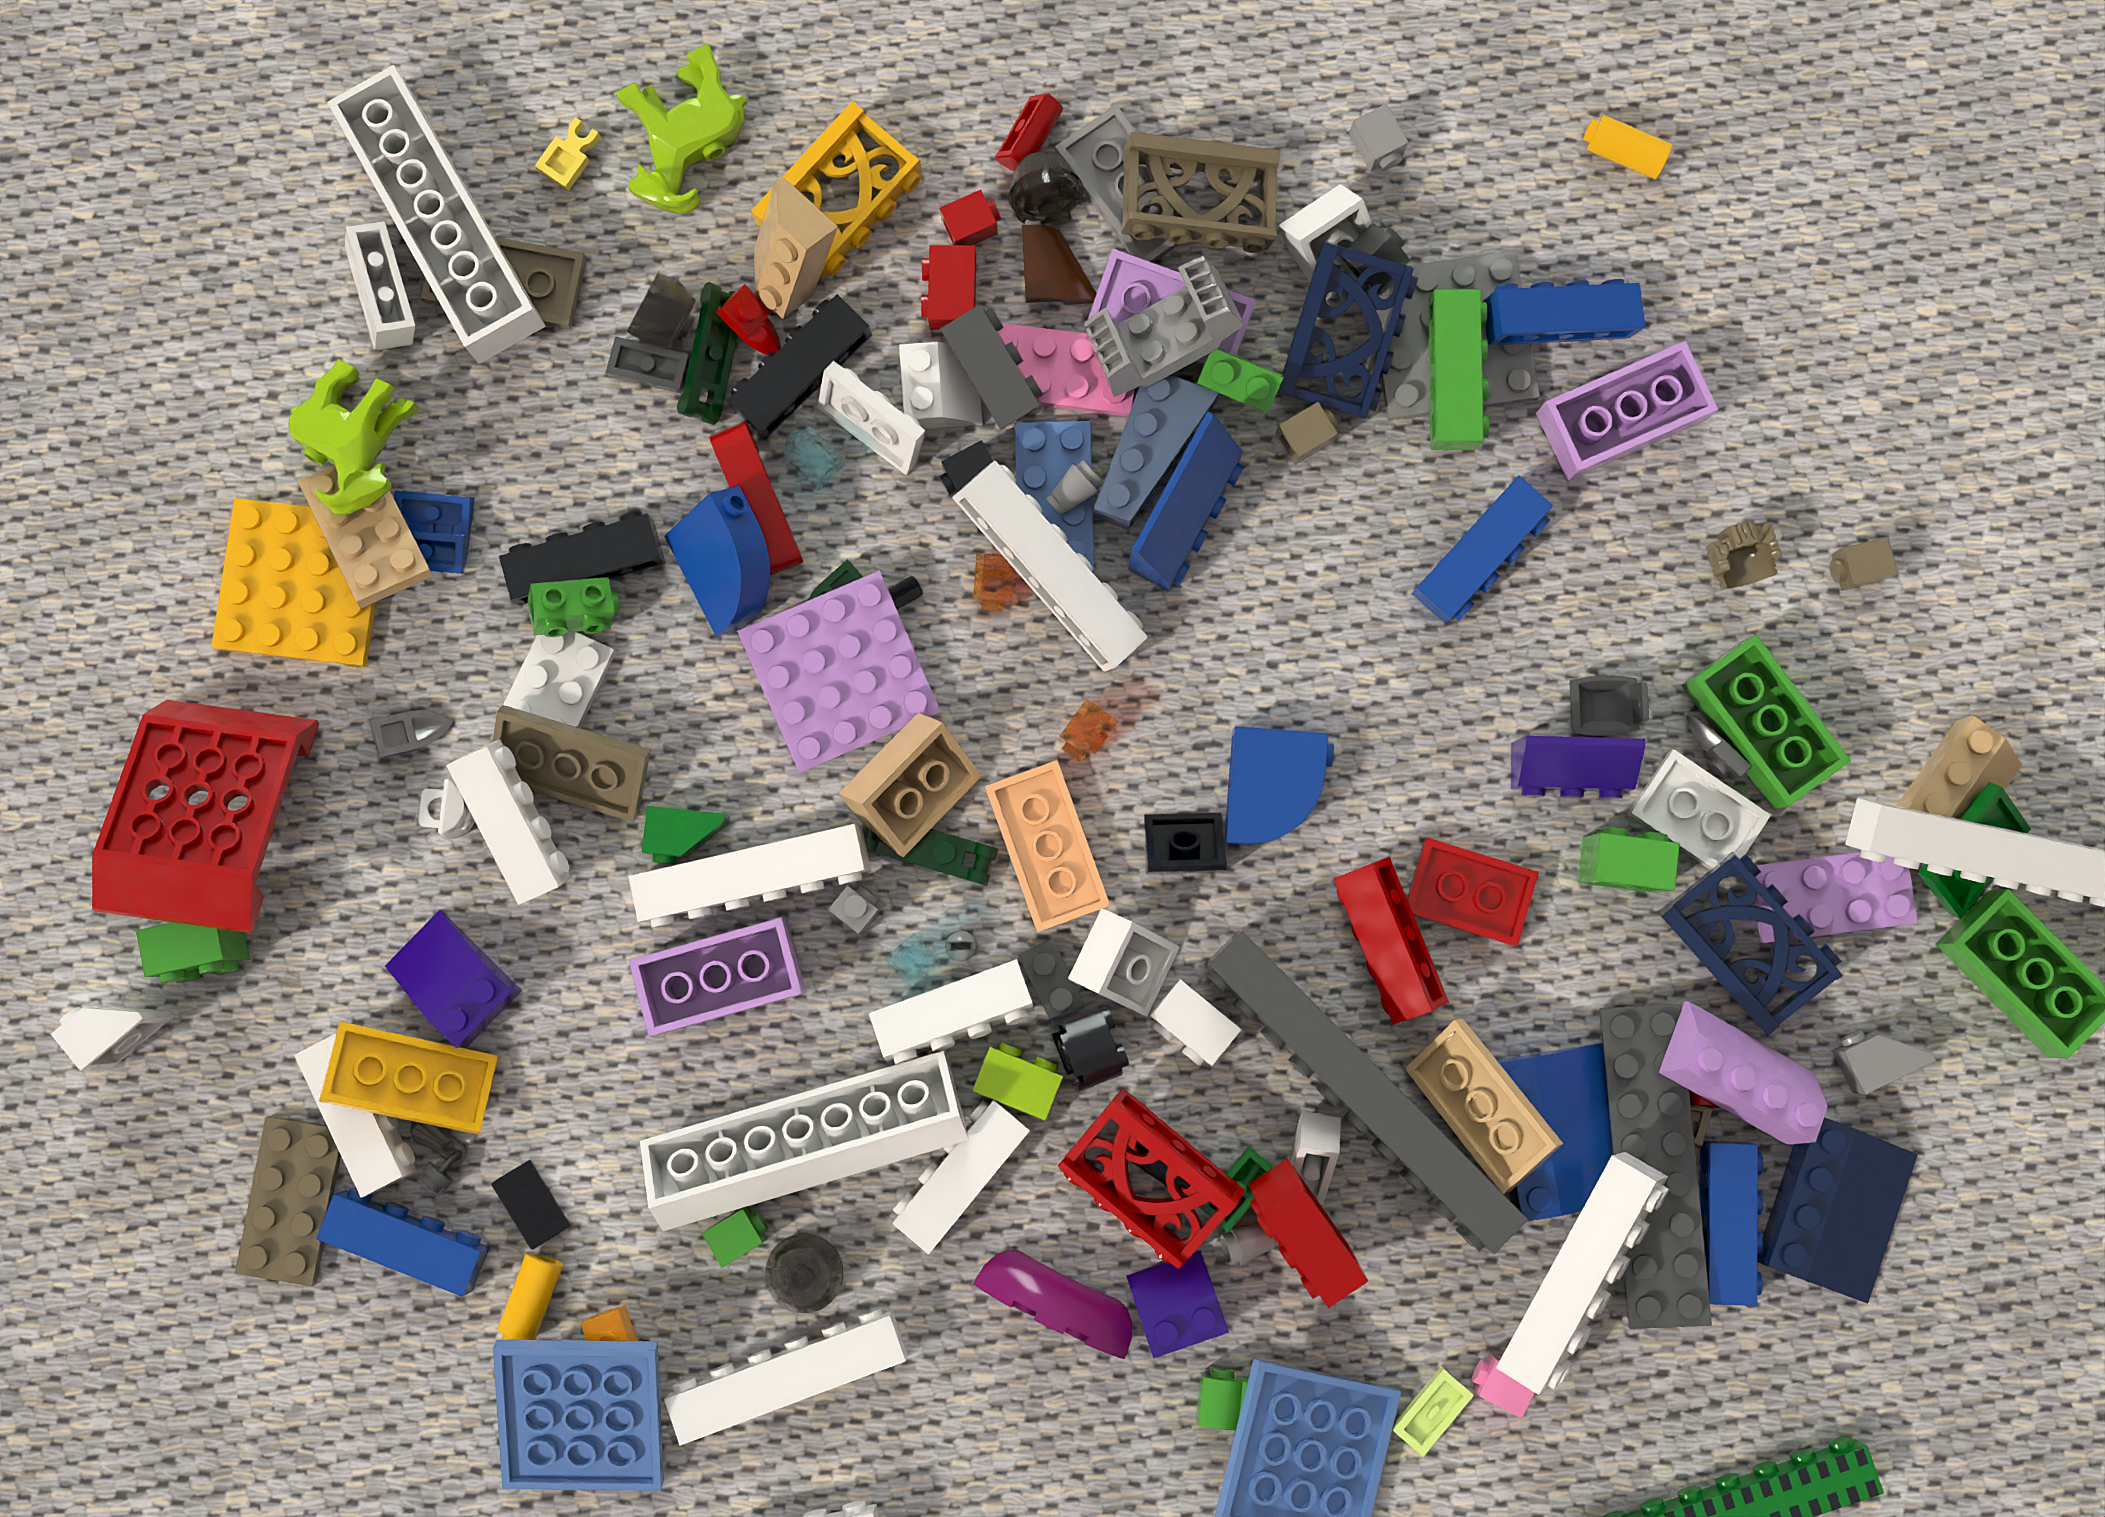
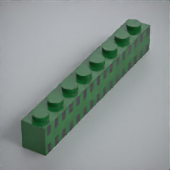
M1843 1436L1830 1440L1827 1443L1828 1448L1816 1452L1813 1449L1798 1450L1790 1455L1791 1460L1780 1464H1776L1775 1461L1762 1462L1752 1468V1473L1740 1477L1735 1473L1726 1474L1715 1479L1716 1485L1701 1489L1700 1486L1687 1487L1677 1492V1498L1665 1502L1661 1498L1647 1500L1640 1504L1641 1510L1625 1514L1624 1511H1615L1603 1517H1815L1884 1494L1868 1446L1856 1439H1852L1850 1436Z

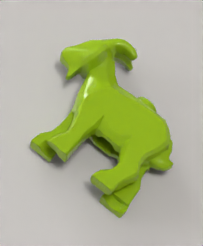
M707 43L687 53V60L690 63L676 72L677 77L683 83L696 88L697 98L688 99L668 112L652 84L645 87L641 92L637 83L634 82L616 92L619 102L625 108L633 110L644 125L656 169L648 173L642 165L638 164V174L629 181V191L634 196L656 208L676 214L692 212L699 206L701 201L699 196H697L698 191L696 188L686 194L679 195L682 179L687 167L704 158L707 161H712L722 156L726 151L725 147L735 142L741 127L745 123L743 107L748 104V101L742 95L734 94L729 96L721 85V72Z
M339 359L327 373L316 381L315 390L311 397L302 405H297L291 409L288 427L292 438L305 449L303 455L320 466H323L326 461L336 466L339 491L336 494H325L318 489L316 490V496L335 515H349L359 509L370 506L378 498L390 491L392 483L384 476L385 464L380 462L371 470L370 467L399 423L413 416L420 408L414 402L400 397L396 403L391 402L380 413L382 406L391 400L389 395L395 388L376 378L363 400L352 412H349L341 407L340 399L345 388L355 384L360 379L358 377L359 371L352 365Z

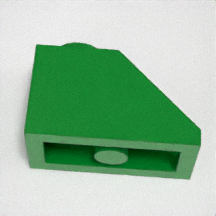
M647 806L642 853L652 855V862L675 864L676 857H689L729 824L730 816L723 813Z

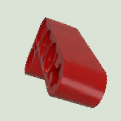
M747 421L711 434L709 436L710 442L729 487L740 486L760 525L768 550L770 575L803 563V558L761 460L758 447L752 438V432Z

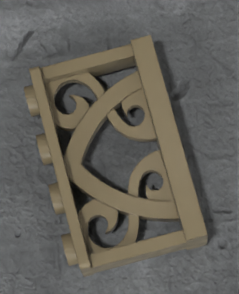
M1131 132L1123 147L1122 234L1132 235L1133 238L1138 240H1149L1152 238L1169 239L1174 244L1206 243V246L1214 249H1221L1227 246L1240 247L1249 253H1259L1269 249L1277 238V167L1280 162V150ZM1139 164L1146 165L1151 182L1138 186ZM1170 168L1182 169L1183 176L1168 180V178L1175 175ZM1195 171L1205 172L1211 186L1219 193L1228 196L1216 208L1202 215L1189 207L1174 190L1187 184ZM1218 174L1231 175V179L1227 180L1226 184H1224L1219 179ZM1254 178L1262 179L1261 199L1247 193ZM1156 191L1158 196L1150 201L1148 207H1158L1161 215L1142 213L1138 206L1139 198L1145 193ZM1241 201L1253 206L1260 215V224L1258 226L1239 224L1238 218L1241 216L1249 220L1252 218L1250 211L1246 207L1239 205Z

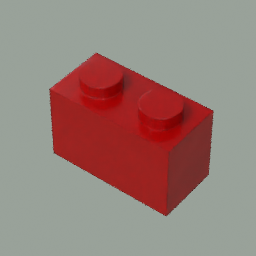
M929 245V258H922V281H929L928 295H921V318H928L930 330H941L940 328L976 306L975 246Z

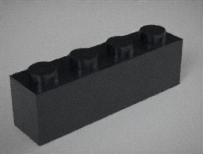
M838 294L830 301L828 299L823 300L812 313L813 318L805 326L799 325L787 335L785 339L786 344L777 353L770 352L760 361L758 365L759 370L749 380L744 378L739 381L732 389V396L728 399L730 405L764 440L821 386L823 372L833 361L842 366L872 336L870 326Z
M634 511L621 515L619 517L620 521L605 525V522H595L582 528L583 532L570 536L566 532L556 533L546 537V542L532 546L531 543H523L510 547L508 549L509 553L499 556L510 600L519 606L527 604L530 584L604 577H609L610 580L666 564L654 520L648 513L642 514L641 511Z

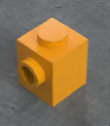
M625 1304L588 1317L580 1323L586 1341H637Z

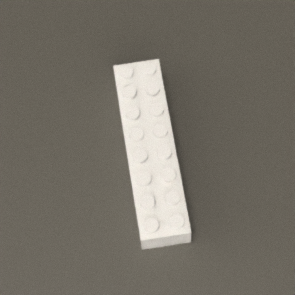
M392 65L328 101V105L456 333L477 363L480 364L546 327L412 91L396 67Z
M943 1050L641 1140L640 1147L648 1208L662 1231H666L969 1140L954 1077Z

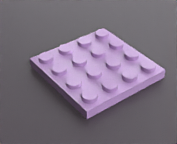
M880 570L737 631L799 773L901 730L918 713L931 717L941 712Z

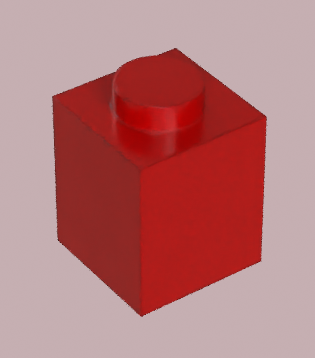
M981 189L940 207L941 220L953 245L973 246L998 235L997 221L1001 220L999 211L993 199L986 201Z

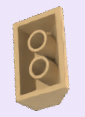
M780 175L775 180L754 247L755 294L767 308L772 309L784 319L814 295L838 226Z
M918 713L838 794L865 826L898 855L904 857L982 775L943 722Z
M1974 715L1955 721L1896 806L1961 819L1971 806L1973 799L1982 792L1989 782L2001 786L2005 790L2022 764L2007 739Z

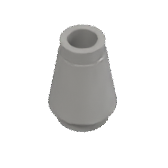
M1082 460L1076 466L1074 463L1071 465L1046 500L1062 516L1066 511L1068 512L1098 493L1097 488L1103 484V481Z
M1260 1224L1233 1227L1229 1232L1220 1235L1223 1253L1229 1265L1238 1263L1240 1266H1243L1279 1246L1274 1237L1270 1239Z

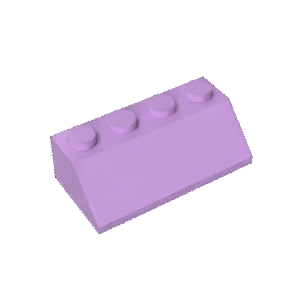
M1689 1001L1684 1002L1659 1073L1785 1144L1816 1142L1828 1107L1816 1074Z

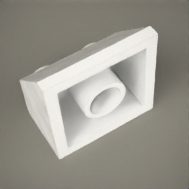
M1339 184L1278 225L1290 255L1311 282L1323 240L1348 248L1372 224L1363 199ZM1336 256L1333 265L1346 272L1354 280H1357V277L1342 258ZM1336 292L1328 293L1326 300L1336 294Z
M928 342L899 345L904 414H909L917 419L923 429L983 425L981 396L950 344Z
M1101 908L1068 979L1147 1017L1180 946L1130 920Z
M97 1006L92 1008L77 1007L60 1019L61 1026L51 1035L80 1071L113 1068L172 1019L173 1016L169 1011Z

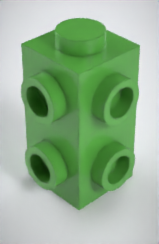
M609 577L530 584L527 601L533 636L545 635L546 637L553 638L563 636L567 632L584 631L587 634L600 633L605 629L611 628L614 614H619L620 611L617 591H611Z

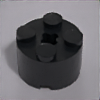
M1091 1002L1049 1019L1050 1026H1058L1059 1031L1053 1033L1052 1037L1066 1074L1074 1073L1079 1081L1072 1084L1077 1093L1121 1076L1123 1074L1122 1068L1129 1066L1128 1057L1122 1044L1116 1045L1110 1030L1115 1029V1024L1107 1006L1102 1008L1101 1006L1098 1007L1095 1002Z

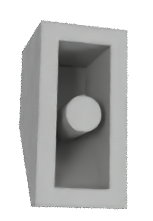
M1863 1030L1844 1036L1840 1039L1842 1045L1832 1050L1852 1092L1864 1095L1936 1061L1932 1053L1879 1034H1864Z

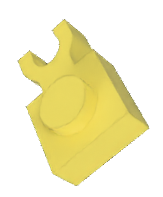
M576 117L569 125L568 137L565 141L556 136L535 164L538 172L567 191L571 189L590 162L584 153L594 148L601 139L599 133L594 129L590 131L587 137L579 138L578 134L584 128V125Z

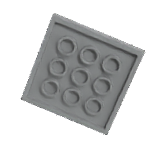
M1516 250L1409 265L1414 268L1412 275L1418 277L1412 299L1405 298L1400 311L1401 314L1406 315L1399 337L1392 336L1388 351L1394 352L1388 374H1380L1388 421L1430 415L1428 300L1434 289H1481L1482 302L1495 291L1497 286L1515 283L1518 284V288H1522ZM1393 279L1377 293L1380 298L1387 299L1390 297L1394 290ZM1390 308L1376 310L1383 330ZM1481 325L1482 340H1487L1485 325ZM1532 345L1488 346L1487 362L1482 363V377L1488 378L1489 393L1488 399L1483 401V408L1538 400L1540 394Z

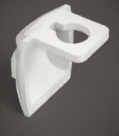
M453 778L444 779L443 790L424 789L422 791L418 818L420 826L439 828L438 833L446 839H456L470 831L475 820ZM436 798H442L440 820L433 819L428 810L429 804Z

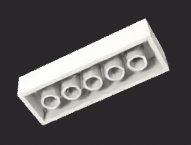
M1626 1152L1611 1156L1496 1367L1498 1370L1538 1395L1549 1387L1554 1390L1559 1383L1562 1384L1573 1366V1363L1568 1360L1571 1354L1574 1355L1578 1348L1582 1349L1592 1332V1328L1587 1326L1590 1318L1593 1320L1597 1314L1600 1315L1611 1297V1293L1606 1291L1610 1283L1613 1284L1616 1279L1619 1280L1630 1263L1631 1259L1626 1257L1625 1254L1629 1248L1632 1249L1635 1244H1640L1650 1226L1649 1223L1644 1221L1649 1212L1652 1213L1654 1209L1658 1210L1666 1198L1669 1189L1663 1185L1668 1176Z

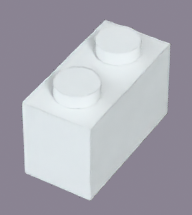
M1178 979L1149 1015L1155 1020L1151 1027L1168 1041L1175 1036L1184 1043L1186 1047L1182 1050V1053L1199 1067L1204 1061L1213 1066L1242 1030L1181 979Z

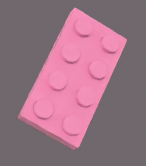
M1002 323L1004 328L999 330L998 333L1006 345L1012 341L1024 361L1018 365L1025 378L1032 375L1044 394L1038 398L1042 406L1129 416L1133 405L1135 388L1119 396H1113L1087 333Z

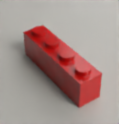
M1390 856L1334 878L1337 886V896L1346 908L1352 923V933L1361 945L1366 957L1367 970L1376 982L1381 994L1382 1007L1389 1015L1392 1024L1394 1025L1432 1012L1449 1003Z

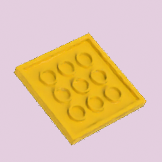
M234 498L211 648L367 667L376 602L360 609L309 506Z

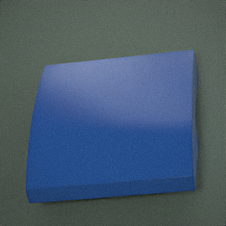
M395 491L394 500L430 571L463 574L469 549L474 497Z

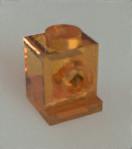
M977 553L973 601L974 604H981V611L1002 613L1004 612V606L1012 607L1015 569L1002 555ZM991 580H998L1001 582L1002 588L998 592H991L987 588L988 583Z
M1086 699L1060 734L1059 740L1064 743L1061 749L1076 761L1081 762L1089 751L1094 754L1099 751L1109 736L1103 731L1106 727L1113 731L1118 721Z

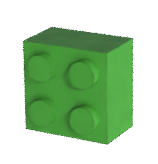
M1604 827V830L1596 829L1593 835L1583 837L1578 883L1650 893L1674 891L1680 843L1667 841L1668 835L1662 833L1643 832V835L1634 834L1633 837L1628 836V829Z
M174 922L136 930L144 977H160L161 983L173 981L182 983L200 979V974L213 972L214 974H222L239 970V962L251 960L245 932Z

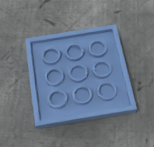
M496 1340L493 1347L502 1489L662 1490L664 1470L658 1342Z
M1254 1358L1215 1517H1371L1401 1391L1394 1387Z

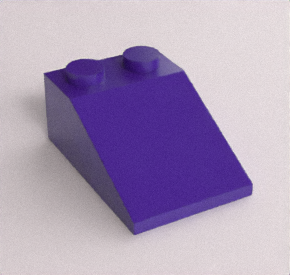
M441 910L385 965L426 1019L455 1048L468 1047L522 991Z

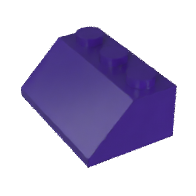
M1526 735L1511 743V789H1522V796L1544 797L1545 790H1559L1560 797L1583 798L1584 791L1599 792L1600 799H1623V792H1629L1636 788L1645 751V739Z

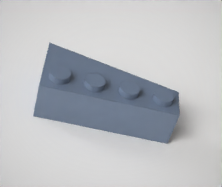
M1169 375L1149 387L1140 386L1094 506L1093 517L1129 530L1180 454L1193 438L1207 411L1211 412L1216 405L1219 393L1173 375Z

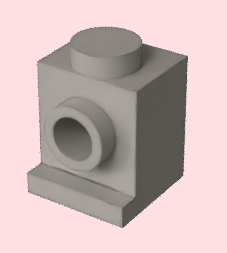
M854 882L852 886L847 885L828 911L856 933L863 935L887 904L859 882Z

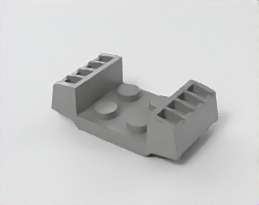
M1202 256L1178 267L1186 287L1118 325L1107 308L1099 311L1084 322L1089 341L1114 397L1139 386L1149 387L1217 350L1225 338L1245 326L1219 271L1205 257Z

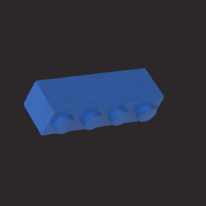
M1624 279L1607 280L1601 283V285H1589V281L1579 280L1568 283L1566 286L1554 287L1553 282H1541L1532 285L1530 288H1518V284L1509 283L1497 286L1495 291L1482 301L1487 303L1485 328L1488 346L1631 338L1646 327L1640 283H1625Z
M1518 475L1411 594L1445 624L1453 616L1459 621L1474 605L1469 598L1478 589L1485 593L1499 578L1500 575L1495 572L1498 566L1503 561L1510 565L1525 549L1520 542L1530 532L1536 537L1548 524L1550 519L1546 516V513L1554 505Z
M1704 1140L1700 1148L1699 1198L1710 1304L1757 1306V1295L1760 1296L1762 1293L1763 1280L1760 1271H1757V1255L1762 1254L1763 1238L1761 1232L1757 1231L1758 1215H1761L1763 1211V1197L1761 1192L1758 1191V1175H1761L1763 1171V1156L1758 1151V1144Z
M351 1187L349 1191L345 1190L333 1195L316 1237L317 1240L461 1297L473 1291L490 1248L480 1243L482 1239L480 1236L464 1230H459L458 1234L445 1230V1223L441 1220L429 1216H423L421 1220L407 1215L409 1209L403 1205L386 1202L384 1206L372 1201V1194L361 1198L357 1188Z

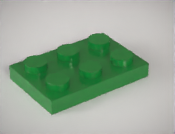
M1991 782L1973 799L1971 806L1961 817V820L2028 833L2031 830L2005 790ZM1924 864L1918 873L1946 911L1959 919L1963 918L1993 879V877L1986 876L1985 883L1961 878V871L1954 869L1952 876H1946L1927 871L1928 864Z

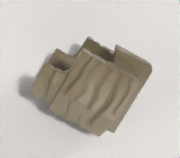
M1749 520L1748 522L1745 521L1731 525L1717 535L1718 541H1714L1705 547L1710 565L1713 568V575L1718 578L1721 590L1755 583L1778 574L1777 569H1775V560L1781 557L1782 553L1778 546V540H1775L1776 534H1774L1772 522L1755 526L1754 520Z

